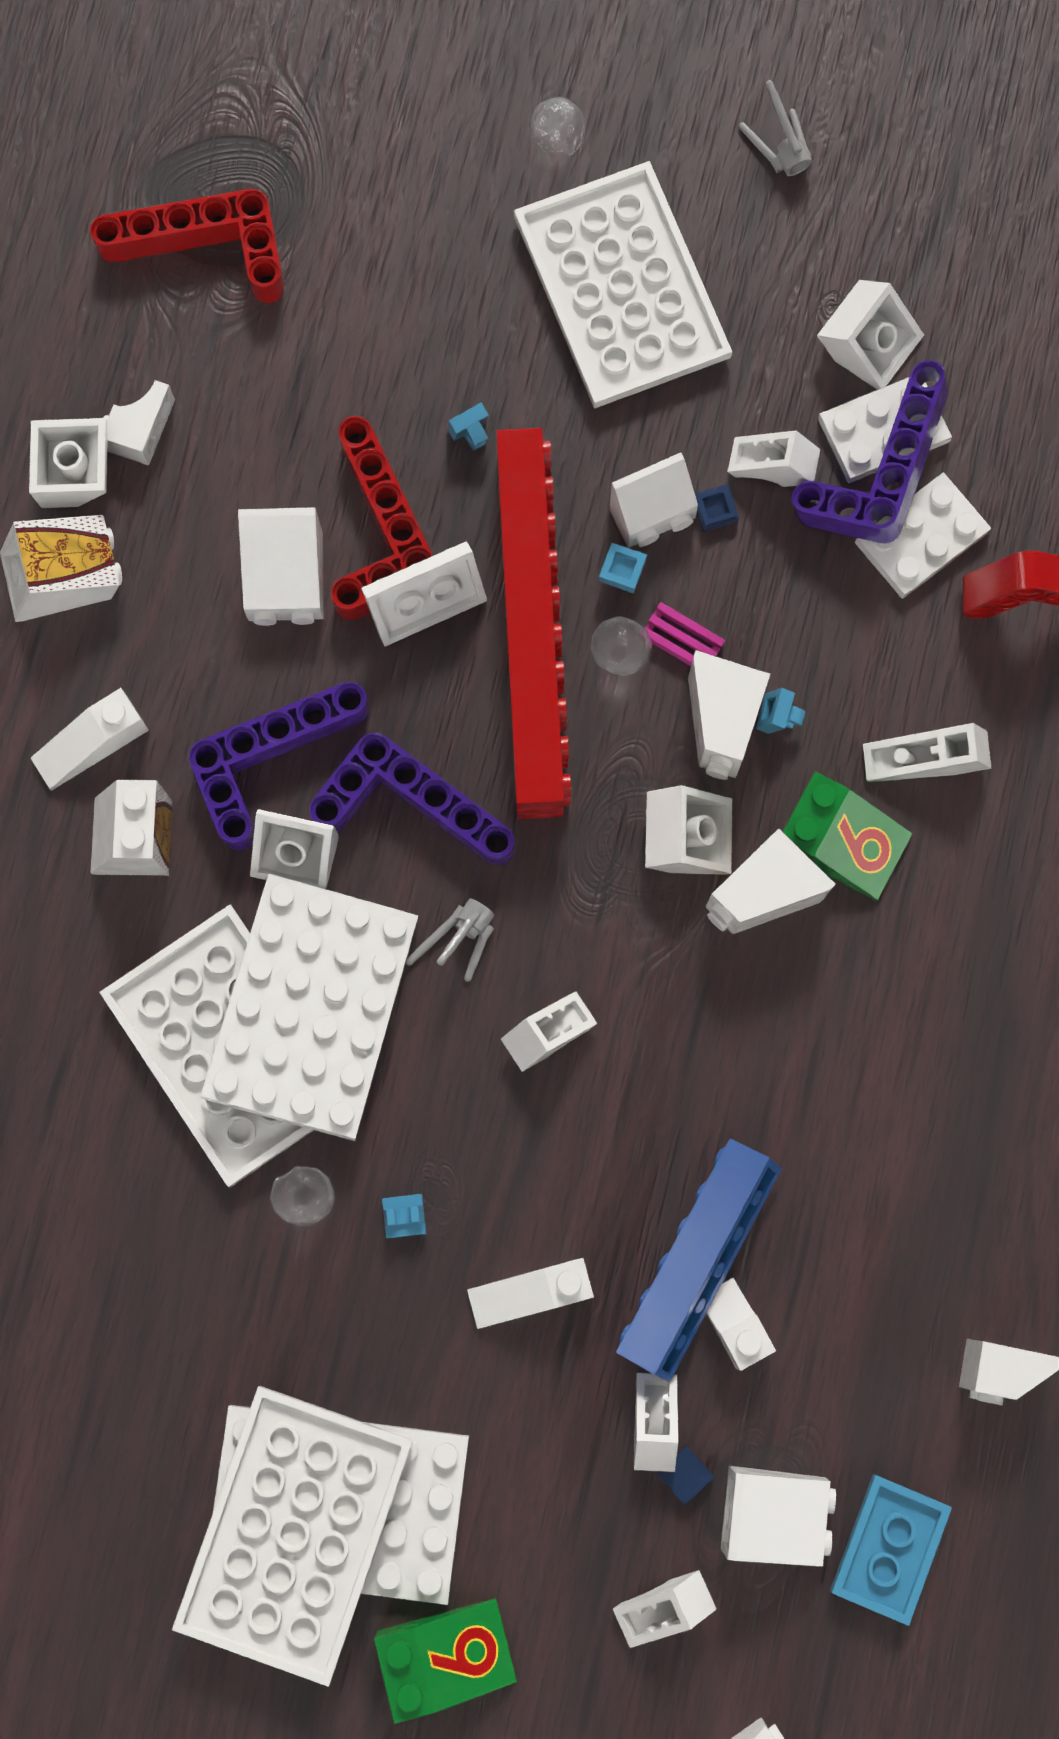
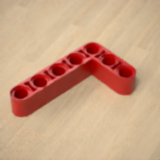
M246 189L105 214L97 217L90 226V234L99 255L109 262H119L241 240L247 275L254 296L261 302L272 303L280 299L284 293L285 285L269 203L266 195L257 189ZM253 210L261 211L259 214L255 216L247 215L250 211ZM218 216H223V217H225V218H224L222 221H220V222H212V221H211V220H213L215 217H218ZM180 223H189L185 228H175ZM152 229V232L147 235H139L143 230ZM116 235L114 240L104 242L106 237ZM259 243L267 244V246L262 249L253 248L256 244ZM265 276L273 277V280L268 283L259 282Z
M351 416L345 419L339 426L338 433L343 453L391 552V556L348 574L334 583L331 589L332 601L337 614L345 620H356L371 613L361 589L362 587L433 556L370 423L363 417ZM355 434H362L366 437L361 443L357 444L348 441ZM369 466L381 468L380 472L374 476H368L363 473ZM384 498H393L397 501L391 508L386 509L378 506L379 502ZM400 530H408L412 533V536L405 541H398L393 538L395 533ZM351 592L359 595L358 600L353 604L346 605L340 602V599L346 593Z
M1021 551L963 576V615L973 619L990 618L1030 601L1059 606V555L1041 551Z

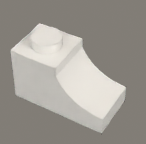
M155 380L147 394L135 403L121 407L113 405L110 415L103 417L108 421L107 452L146 465L150 464L175 401L168 384Z
M798 431L735 437L727 472L735 478L763 479L777 483L782 487L798 486L805 481H814L820 449Z
M575 991L525 1018L502 1037L501 1040L523 1072L546 1059L578 1036L589 1031L597 1022Z
M734 1278L723 1282L706 1314L735 1368L741 1371L776 1352L758 1316L746 1301Z
M637 1373L634 1470L675 1472L678 1449L677 1375H673L669 1383L651 1373Z
M699 1570L670 1579L664 1584L635 1598L621 1602L613 1608L630 1648L690 1630L716 1610Z

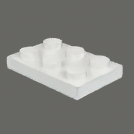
M909 377L819 414L818 421L848 484L878 471ZM926 382L922 385L923 387H928ZM918 414L913 416L910 420L920 421L924 419L926 415ZM942 415L929 450L949 443L952 438ZM905 448L899 452V455H909L915 449Z
M943 472L914 494L902 532L897 539L890 543H877L857 538L855 544L903 599L986 536L992 528ZM885 516L876 524H886L892 517Z
M467 541L361 588L384 646L487 601L475 558Z

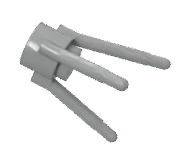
M768 80L766 82L767 89L787 136L785 140L778 144L777 156L744 122L739 124V128L771 162L776 173L784 169L787 176H793L811 165L812 155L806 145L795 109L789 110L790 124L773 82Z
M470 898L464 907L458 906L452 916L406 959V964L412 965L456 924L455 927L458 931L438 958L437 964L440 966L444 965L465 936L475 939L479 935L464 976L466 982L471 981L486 941L494 930L489 925L495 916L494 913L480 902Z

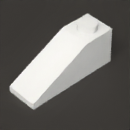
M119 688L87 708L34 754L31 760L52 791L146 733L149 729L122 688Z
M974 723L863 744L866 779L868 782L950 776L991 769L987 731Z
M583 1258L467 1290L477 1329L594 1297Z

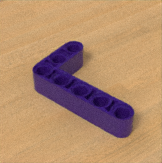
M925 360L919 362L913 368L870 493L815 481L800 483L792 493V503L803 525L877 543H890L899 537L948 396L945 371L939 362ZM928 381L937 382L934 386L931 387L922 386L925 382ZM918 414L926 415V417L920 421L910 420L913 416ZM905 448L915 449L909 455H899V452ZM891 483H903L899 489H886ZM808 501H819L813 508H803ZM846 508L855 509L849 516H839L840 512ZM879 517H892L886 524H875Z
M354 682L341 683L199 740L191 747L189 752L190 765L216 830L228 847L234 850L248 848L253 843L255 829L234 773L365 720L370 708L366 692L362 686ZM354 696L361 699L360 705L354 710H345L341 707L342 702L347 697ZM319 710L325 713V718L319 724L312 725L306 722L307 716L312 711ZM283 724L290 727L289 733L282 739H274L270 736L271 731L277 725ZM242 739L253 740L254 744L249 752L241 754L235 751L236 745ZM208 753L218 755L217 762L212 767L203 768L200 766V761L204 755ZM223 787L232 789L231 797L227 801L222 803L214 801V794L218 789ZM234 822L245 823L246 829L241 836L232 838L227 835L231 824Z
M370 733L360 739L310 804L309 813L312 821L332 825L339 832L345 827L379 782H381L492 865L505 864L514 854V837L508 827L380 733ZM372 747H382L386 750L385 756L379 761H370L366 758L368 750ZM401 770H413L416 773L415 779L409 784L397 782L396 776ZM350 776H357L362 779L361 786L355 791H346L342 788L344 780ZM438 791L444 793L447 799L442 806L432 807L426 803L428 795ZM334 806L338 808V814L335 819L329 822L319 819V813L322 808ZM471 814L475 816L478 820L476 826L470 830L460 829L456 822L461 815ZM493 837H502L508 842V846L501 853H493L486 846L488 841Z

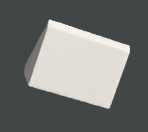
M258 809L255 819L250 877L267 880L270 873L326 889L339 839L335 827Z

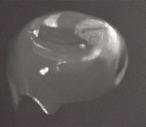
M562 97L550 98L535 107L529 121L532 140L547 154L553 151H560L567 156L571 155L584 144L587 135V127L581 110L570 100Z
M617 616L603 621L592 635L590 649L595 662L600 668L617 676L627 677L642 671L651 657L652 642L647 630L639 623L622 616Z
M295 1166L291 1171L274 1180L270 1200L274 1212L287 1223L298 1227L312 1226L319 1223L331 1212L332 1206L335 1203V1190L331 1179L318 1168Z

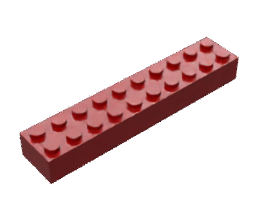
M542 428L496 430L517 819L563 817L564 806L571 805L570 774H563L562 768H569L568 736H560V731H566L567 710L566 698H558V694H564L565 678L564 662L556 661V658L562 657L561 623L554 624V621H560L559 586L552 587V585H558L557 550H549L555 549L556 536L555 513H553V477H551L550 441H543Z

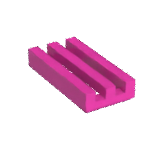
M662 602L659 603L655 613L652 614L640 635L689 666L692 665L694 655L653 632L655 627L690 648L715 657L725 642L721 637ZM663 616L713 646L712 649L665 622L661 617Z

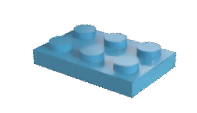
M873 1474L830 1592L909 1626L952 1507Z

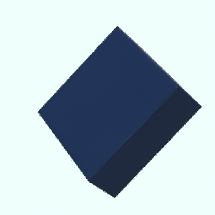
M728 484L695 493L698 503L696 514L702 532L739 521V515Z
M686 1445L677 1453L675 1472H657V1475L684 1505L714 1478Z

